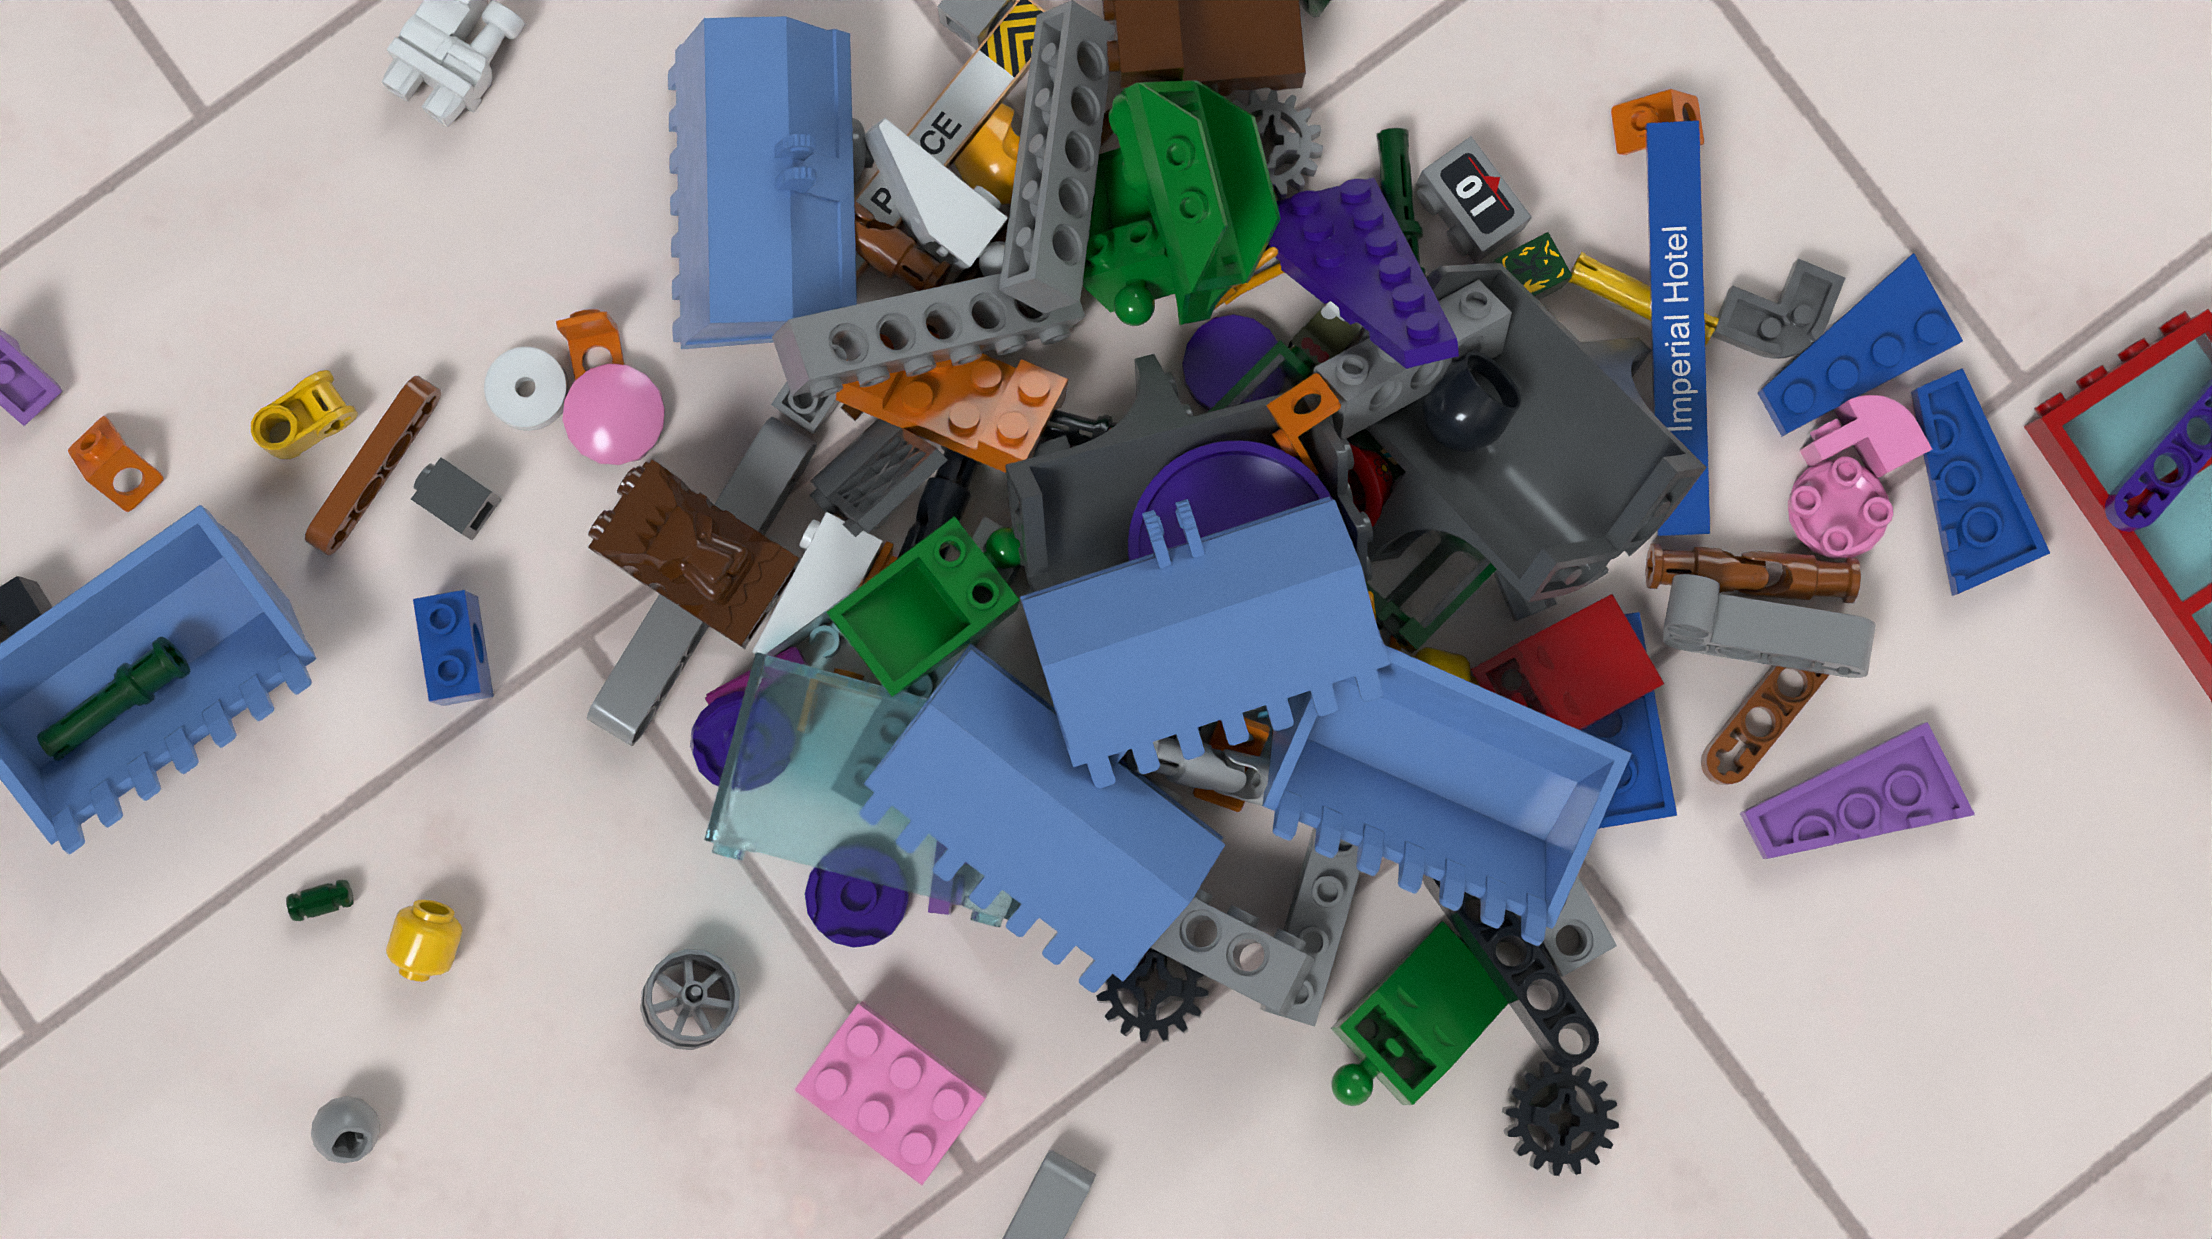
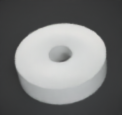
M518 347L500 355L490 366L484 383L485 398L491 411L508 426L524 431L542 429L556 421L563 413L564 400L570 390L569 380L563 367L550 354L534 347ZM525 381H533L535 383L533 394L528 397L520 396L519 388L521 384Z

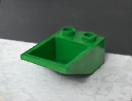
M1121 148L1099 154L1083 287L1110 313L1115 311L1116 316L1121 322L1129 326H1140L1152 317L1155 310V300L1173 295L1175 290L1167 249L1152 218L1147 198L1141 196L1127 185L1122 172L1124 160Z
M954 516L826 613L891 698H893L966 649L970 643H975L1017 611L1020 599L996 569H1012L1020 565V541L1015 538L1013 528H999L989 536L986 542V551L982 552ZM952 545L960 556L955 561L949 562L942 559L939 552L946 546ZM984 586L993 598L988 603H978L973 598V590Z
M1443 921L1431 930L1331 1027L1332 1031L1361 1060L1359 1064L1349 1063L1341 1066L1332 1077V1092L1341 1103L1348 1106H1357L1366 1102L1373 1091V1079L1377 1077L1402 1105H1414L1459 1060L1509 1004L1472 951ZM1364 1019L1372 1021L1376 1028L1375 1035L1369 1040L1364 1039L1358 1032V1026ZM1399 1058H1406L1411 1064V1073L1406 1078H1401L1394 1070V1065Z

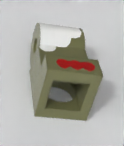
M1330 301L1292 338L1288 348L1290 349L1293 345L1298 346L1311 358L1316 367L1346 351L1364 330V327L1358 322L1351 325L1340 317L1339 307Z

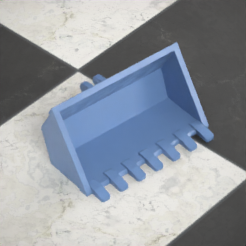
M786 16L704 18L684 43L677 47L675 50V64L668 71V90L676 91V105L669 112V132H677V147L670 154L669 168L670 173L677 174L678 189L670 197V214L678 216V232L671 239V257L679 258V275L672 280V299L680 300V317L673 322L672 326L673 342H681V349L774 343L772 336L789 319L857 305L850 33L838 29L826 30Z
M1325 497L1200 538L1189 501L1186 499L1175 503L1177 508L1175 513L1180 528L1184 531L1186 543L1167 549L1163 538L1164 529L1160 517L1152 510L1142 515L1153 548V554L1020 596L1073 767L1087 763L1095 787L1104 788L1115 783L1116 779L1108 756L1132 749L1141 774L1158 770L1160 763L1153 742L1175 734L1177 735L1183 757L1186 760L1202 756L1205 750L1198 727L1221 720L1230 745L1246 742L1249 739V733L1243 712L1266 706L1271 725L1275 731L1293 726L1294 720L1287 698L1308 691L1311 693L1316 712L1319 716L1323 717L1338 711V704L1332 684L1354 676L1360 696L1364 702L1382 697L1383 691L1377 669L1388 666L1390 663L1374 617L1361 563L1335 500Z
M199 505L0 643V780L51 845L59 840L62 849L67 854H72L85 843L81 824L97 814L100 822L105 827L112 826L123 817L119 797L135 787L139 797L144 801L149 800L161 790L156 771L173 761L176 769L181 774L187 773L199 763L194 745L210 734L214 743L222 748L236 738L237 734L231 719L248 708L251 715L257 721H261L274 711L269 695L270 691L286 681L289 689L297 695L312 684L306 666L317 658L312 647L305 639L290 600L242 541L218 523L210 511ZM158 637L168 639L182 653L190 667V674L183 679L176 677L154 693L155 698L148 705L138 706L135 704L129 710L127 709L115 718L114 721L74 748L73 751L64 756L60 761L54 760L53 756H48L37 740V735L41 731L55 724L68 712L108 685L109 682L115 679L114 674L123 663L131 665L153 648L152 643Z
M971 643L865 781L864 785L874 793L859 811L860 817L873 826L878 824L891 806L908 817L911 821L896 839V844L907 853H913L928 834L946 846V851L932 868L933 872L942 880L950 881L965 862L984 875L969 895L970 901L979 908L986 909L1002 890L1020 903L1019 907L1006 923V928L1016 936L1023 937L1038 918L1051 926L1057 933L1042 951V955L1051 963L1059 965L1075 946L1094 960L1079 978L1080 985L1092 993H1095L1112 974L1121 981H1124L1132 973L1148 949L1190 904L1225 847L1222 835L1145 776L1132 772L1128 768L1127 763L1121 759L1128 750L1108 756L1116 779L1115 783L1104 788L1095 787L1087 763L1073 767L1055 708Z
M1386 645L1385 648L1390 665L1377 669L1383 691L1381 698L1364 702L1360 696L1355 676L1332 684L1338 704V711L1323 717L1317 714L1310 691L1290 697L1288 703L1294 724L1280 731L1273 730L1268 783L1264 791L1262 806L1275 811L1273 833L1276 836L1291 841L1296 834L1298 822L1304 823L1316 829L1315 851L1323 856L1334 858L1338 852L1340 839L1358 846L1356 867L1359 871L1375 876L1380 869L1381 859L1384 857L1399 864L1398 885L1400 888L1416 894L1421 888L1424 874L1440 881L1439 902L1442 906L1458 911L1463 904L1464 892L1481 899L1480 919L1484 924L1499 928L1504 921L1506 909L1521 916V937L1523 940L1536 946L1543 942L1546 927L1553 929L1632 753Z

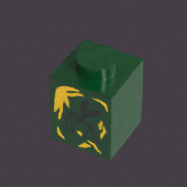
M1549 232L1494 259L1492 262L1501 263L1538 301L1564 288L1572 278V274Z

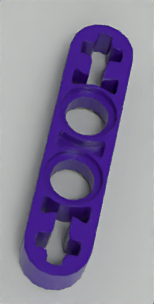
M2212 379L2206 383L2109 494L2105 503V513L2109 522L2117 529L2131 532L2148 527L2155 522L2212 457ZM2201 418L2209 425L2211 437L2206 445H2197L2188 437L2187 424L2190 419ZM2160 455L2172 458L2177 464L2178 475L2172 483H2165L2159 480L2154 473V462ZM2145 488L2152 491L2153 494L2147 495L2137 507L2142 516L2138 514L2130 518L2127 517L2124 512L2127 510L2128 504L2123 499L2128 500L2136 497Z

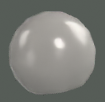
M349 1096L332 1099L318 1110L312 1122L311 1137L313 1145L328 1161L338 1163L359 1161L373 1150L379 1138L380 1123L378 1115L363 1099Z

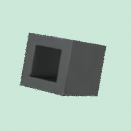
M440 457L435 465L432 463L428 464L421 471L414 483V489L417 491L411 498L412 501L472 541L502 500L499 496L442 457Z

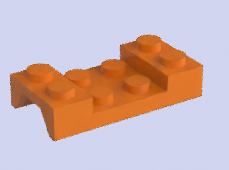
M929 331L932 336L940 339L938 334ZM880 334L883 344L894 350L892 341L887 336ZM982 353L979 359L959 366H953L951 359L937 362L936 368L916 376H907L905 370L890 373L888 380L869 387H860L859 381L842 384L843 389L836 393V400L897 427L904 428L920 437L1006 473V464L1033 458L1037 443L1054 410L1061 408L1066 399L1068 379L1022 359L1017 368Z

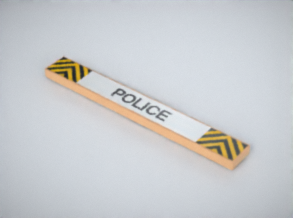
M1017 0L909 131L907 136L948 169L1030 69L1037 15L1046 11L1032 0ZM878 169L854 200L872 212L875 219L879 222H885L900 229L904 224ZM856 251L857 281L869 267V264Z

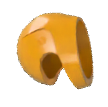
M1004 103L999 105L954 162L962 179L973 190L977 185L983 187L994 195L1001 205L1011 204L1020 137L1013 132L1011 127L1014 109Z

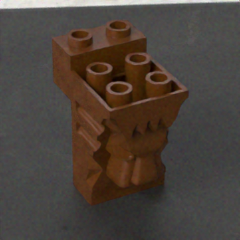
M1102 0L1104 21H1114L1116 37L1115 40H1106L1109 72L1119 71L1120 88H1127L1138 82L1197 80L1221 96H1228L1234 90L1252 91L1269 88L1273 91L1302 88L1306 66L1299 0Z
M652 459L650 463L645 461L643 466L633 467L626 474L617 489V493L622 496L612 511L604 510L590 528L588 536L593 540L588 548L745 649L787 587L801 561L800 558L737 519L729 511L721 510L701 492L697 494L692 491L679 477Z

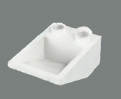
M886 118L872 126L864 135L866 144L910 237L916 240V244L938 262L947 261L952 264L951 273L971 267L974 261L979 258V267L985 277L1000 274L1002 271L1005 242H990L1007 220V217L998 210L1001 206L1000 201L981 186L977 185L973 190Z
M828 512L825 513L821 523L813 519L799 545L800 548L804 549V555L752 652L760 659L767 661L787 649L797 646L808 638L811 632L818 626L829 623L831 619L826 612L864 584L884 546L883 541L869 533L867 534L864 530L857 537L853 536L842 525L846 521ZM887 515L872 530L878 529L881 526H883L888 520L889 515Z

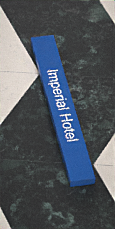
M1699 120L1647 123L1645 130L1653 414L1707 467L1674 512L1657 530V535L1710 534Z

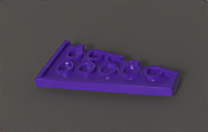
M1374 177L1365 180L1351 179L1340 186L1319 191H1301L1290 198L1276 201L1281 219L1265 251L1270 247L1278 249V255L1275 258L1280 261L1283 272L1322 303L1326 304L1330 301L1339 307L1341 318L1350 325L1358 322L1369 331L1370 341L1406 369L1459 356L1457 337Z

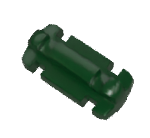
M337 880L336 885L327 883L303 890L300 896L297 893H292L286 897V905L292 921H303L304 916L313 918L339 910L341 905L343 908H348L354 903L352 889L347 880Z

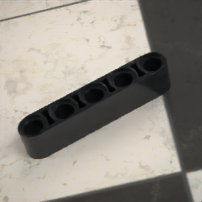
M1423 874L1422 880L1425 887L1546 1057L1554 1065L1561 1068H1573L1589 1059L1596 1052L1599 1044V1033L1594 1023L1541 949L1522 939L1521 922L1515 913L1505 909L1504 921L1499 928L1475 922L1467 916L1465 902L1469 900L1481 901L1480 898L1464 892L1462 906L1458 911H1453L1442 906L1439 902L1440 881ZM1508 942L1517 947L1521 955L1520 964L1517 966L1503 964L1496 955L1497 944ZM1532 985L1544 987L1551 996L1552 1004L1550 1009L1539 1010L1534 1008L1527 998L1528 987ZM1572 1029L1580 1035L1583 1041V1048L1580 1054H1570L1561 1048L1559 1043L1560 1030Z

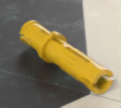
M1581 251L1571 270L1572 278L1568 282L1587 289L1651 321L1650 286L1597 261ZM1704 312L1706 346L1715 330L1713 327L1717 326L1719 318Z

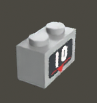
M1472 136L1422 170L1416 182V185L1419 187L1417 196L1423 207L1432 216H1435L1437 213L1449 228L1447 236L1453 247L1462 256L1468 254L1475 264L1524 230L1532 218Z

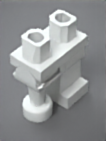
M423 0L416 13L403 26L398 38L395 37L387 48L393 61L389 65L382 83L390 92L408 102L422 81L434 89L422 105V108L433 119L448 127L461 114L464 108L473 113L482 101L480 97L491 86L493 80L492 69L489 65L504 37L515 39L525 26V22L512 10L494 0H491L489 4H487L486 0ZM482 16L483 21L487 25L469 45L464 41Z

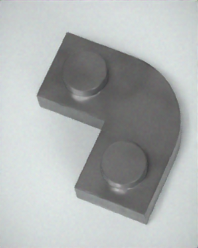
M1797 259L1792 265L1778 303L1732 286L1728 290L1718 314L1719 321L1717 326L1713 327L1715 330L1712 337L1766 358L1780 359L1797 355L1817 341L1824 332L1845 277Z

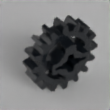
M1149 948L1144 963L1134 969L1124 981H1121L1112 974L1104 983L1107 985L1108 990L1101 992L1096 997L1099 1003L1112 1004L1113 1007L1105 1015L1109 1022L1116 1021L1119 1018L1124 1020L1120 1030L1121 1034L1128 1036L1134 1028L1140 1029V1041L1148 1043L1151 1032L1158 1031L1159 1036L1165 1043L1169 1042V1028L1176 1026L1179 1031L1185 1034L1189 1031L1184 1021L1185 1017L1189 1014L1192 1017L1201 1018L1203 1015L1194 1003L1196 999L1209 998V991L1198 987L1197 981L1203 980L1207 976L1180 963L1186 972L1187 980L1174 978L1166 969L1167 956ZM1157 963L1158 977L1161 983L1167 986L1165 991H1156L1154 999H1151L1149 1008L1147 993L1143 988L1139 987L1140 981H1149ZM1118 991L1135 996L1139 1002L1138 1017H1135L1124 1008ZM1172 1000L1183 1001L1182 1005L1172 1015L1158 1020L1161 1008Z
M1540 1062V1076L1535 1077L1530 1072L1524 1070L1521 1076L1526 1086L1522 1090L1509 1087L1508 1092L1517 1101L1515 1106L1502 1107V1113L1514 1118V1124L1506 1127L1504 1134L1508 1137L1520 1138L1513 1151L1518 1156H1523L1531 1151L1532 1155L1529 1166L1539 1170L1545 1161H1548L1549 1172L1554 1176H1560L1563 1164H1567L1573 1174H1581L1580 1160L1585 1158L1590 1163L1598 1165L1600 1160L1595 1152L1596 1148L1601 1146L1612 1149L1614 1144L1604 1135L1606 1129L1619 1128V1122L1607 1118V1111L1618 1106L1617 1102L1613 1099H1602L1600 1095L1605 1091L1608 1084L1603 1080H1597L1590 1084L1588 1081L1592 1070L1588 1067L1582 1066L1575 1075H1572V1068H1561L1558 1066V1071L1554 1072L1549 1062ZM1550 1085L1549 1094L1537 1104L1530 1103L1539 1090ZM1575 1086L1586 1094L1592 1105L1593 1112L1584 1110L1576 1101L1577 1091ZM1562 1104L1563 1110L1571 1113L1570 1123H1561L1560 1130L1558 1131V1126L1549 1122L1550 1113H1558ZM1527 1124L1538 1126L1543 1132L1546 1150L1534 1141ZM1584 1131L1590 1132L1587 1139L1580 1146L1571 1150L1573 1140Z

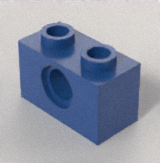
M466 590L413 599L429 702L446 706L494 697L478 596Z

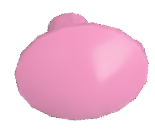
M605 364L589 369L573 382L564 400L563 423L568 439L582 455L600 464L622 465L628 462L639 461L654 447L663 430L665 414L661 391L646 374L628 365Z
M1851 457L1825 460L1808 468L1794 483L1788 499L1789 522L1798 539L1813 552L1832 559L1853 558L1871 550L1884 536L1886 527L1893 517V507L1880 480Z

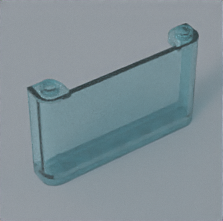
M755 653L704 841L714 843L712 853L743 860L745 851L759 852L955 903L972 910L970 920L1001 928L1003 919L1008 920L1020 905L1018 901L1003 890L986 909H981L971 902L969 895L984 875L967 862L962 865L950 881L942 880L933 872L932 868L946 851L947 847L930 834L926 836L911 854L900 848L896 844V839L911 820L893 806L889 808L875 826L870 825L859 815V811L874 793L864 785L865 781L928 698L906 692H901L891 698L885 688L880 685L766 654Z

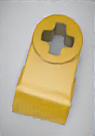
M322 370L304 378L292 390L261 408L251 421V434L254 441L272 456L279 459H293L326 437L332 436L349 426L358 416V412L354 406H347L332 384L334 377L329 370ZM320 398H322V400L328 407V410L325 409V407L320 401ZM280 422H289L291 425L289 436L280 443H271L270 432L272 428Z

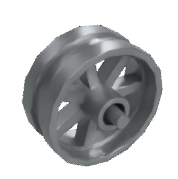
M685 949L669 954L655 966L641 991L640 1010L646 1027L658 1041L674 1049L694 1050L710 1045L731 1025L739 1009L740 989L734 972L723 959L705 950ZM683 963L684 986L681 987L662 972L671 966ZM693 964L699 965L713 972V974L703 983L694 981ZM720 980L728 1000L707 997V990ZM655 982L676 996V998L653 1004L652 990ZM701 1007L726 1011L722 1023L713 1030ZM674 1009L678 1018L673 1030L667 1028L656 1014ZM693 1016L704 1035H681L687 1018Z

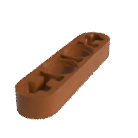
M417 375L404 385L311 521L305 533V541L327 556L332 555L342 546L433 413L441 396L439 388Z
M1772 665L1706 746L1701 755V767L1706 777L1719 785H1730L1745 779L1829 675L1793 669L1802 676L1804 684L1801 693L1797 697L1791 698L1780 692L1777 679L1784 669L1792 668ZM1753 708H1761L1771 717V729L1764 737H1756L1746 728V716ZM1734 730L1742 742L1755 747V750L1751 753L1748 747L1742 748L1733 759L1734 765L1738 767L1736 772L1729 770L1720 773L1717 770L1720 760L1715 755L1717 751L1720 753L1731 751L1739 742V740L1730 737L1731 732Z

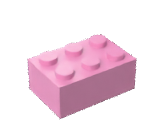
M863 1001L856 1005L795 1088L796 1092L921 1185L930 1176L988 1095Z

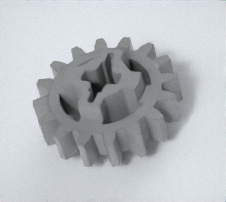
M1254 90L1249 94L1247 106H1244L1236 99L1232 103L1255 117L1261 116V120L1257 122L1261 143L1262 139L1265 138L1267 128L1270 129V139H1272V147L1274 149L1273 153H1270L1267 167L1276 196L1279 200H1284L1288 185H1291L1298 192L1303 190L1305 181L1301 174L1314 177L1318 166L1311 159L1321 157L1323 145L1312 141L1320 136L1322 129L1320 125H1307L1312 114L1310 107L1302 109L1300 112L1294 109L1296 96L1291 95L1285 103L1278 102L1277 91L1271 90L1268 99L1261 101L1259 95ZM1280 119L1289 123L1296 133L1289 132ZM1294 161H1297L1285 173L1274 176V171L1284 163L1293 164Z

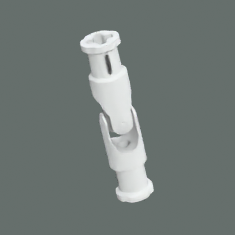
M1166 737L1153 742L1160 763V768L1153 772L1164 774L1170 782L1192 788L1214 790L1219 794L1262 806L1264 791L1268 783L1270 759L1230 749H1224V751L1217 750L1205 741H1202L1205 753L1200 757L1186 760L1183 757L1177 737L1175 739ZM1129 749L1126 759L1128 768L1132 772L1141 774L1132 749Z

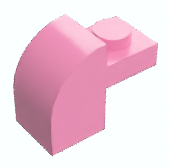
M1864 395L1850 399L1834 409L1838 418L1810 432L1814 442L1802 448L1800 452L1810 468L1854 445L1865 467L1879 478L1929 452L1932 448L1914 416L1903 405L1884 396Z

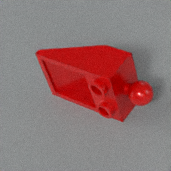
M1613 594L1516 643L1471 669L1480 687L1580 731L1665 684ZM1516 670L1522 677V683L1516 690H1509L1504 685L1503 678L1508 671Z

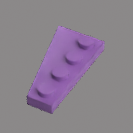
M1925 722L1740 812V815L1762 858L1769 859L1975 815L1928 722Z

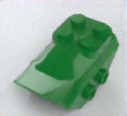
M1197 80L1138 82L1116 95L1112 102V108L1109 111L1110 126L1118 137L1124 160L1122 164L1123 177L1131 189L1147 198L1152 218L1167 249L1176 296L1179 325L1208 320L1211 318L1218 302L1229 289L1250 281L1281 219L1255 116Z

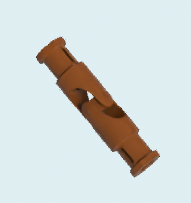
M854 200L855 247L859 256L888 278L898 277L917 291L940 287L944 284L951 271L952 264L947 261L938 262L917 248L915 239L895 226L879 222L875 219L872 212Z
M1653 543L1650 544L1647 552L1645 568L1646 586L1648 589H1657L1660 584L1671 585L1674 576L1690 574L1715 580L1720 585L1719 593L1737 590L1748 596L1811 600L1813 596L1840 597L1843 603L1855 602L1859 594L1861 580L1860 563L1857 558H1847L1845 562L1817 561L1814 555L1763 551L1744 552L1741 556H1734L1732 553L1723 551L1720 548L1694 547L1692 551L1662 549L1661 544ZM1765 561L1778 562L1782 564L1783 569L1779 581L1776 584L1765 587L1769 580Z

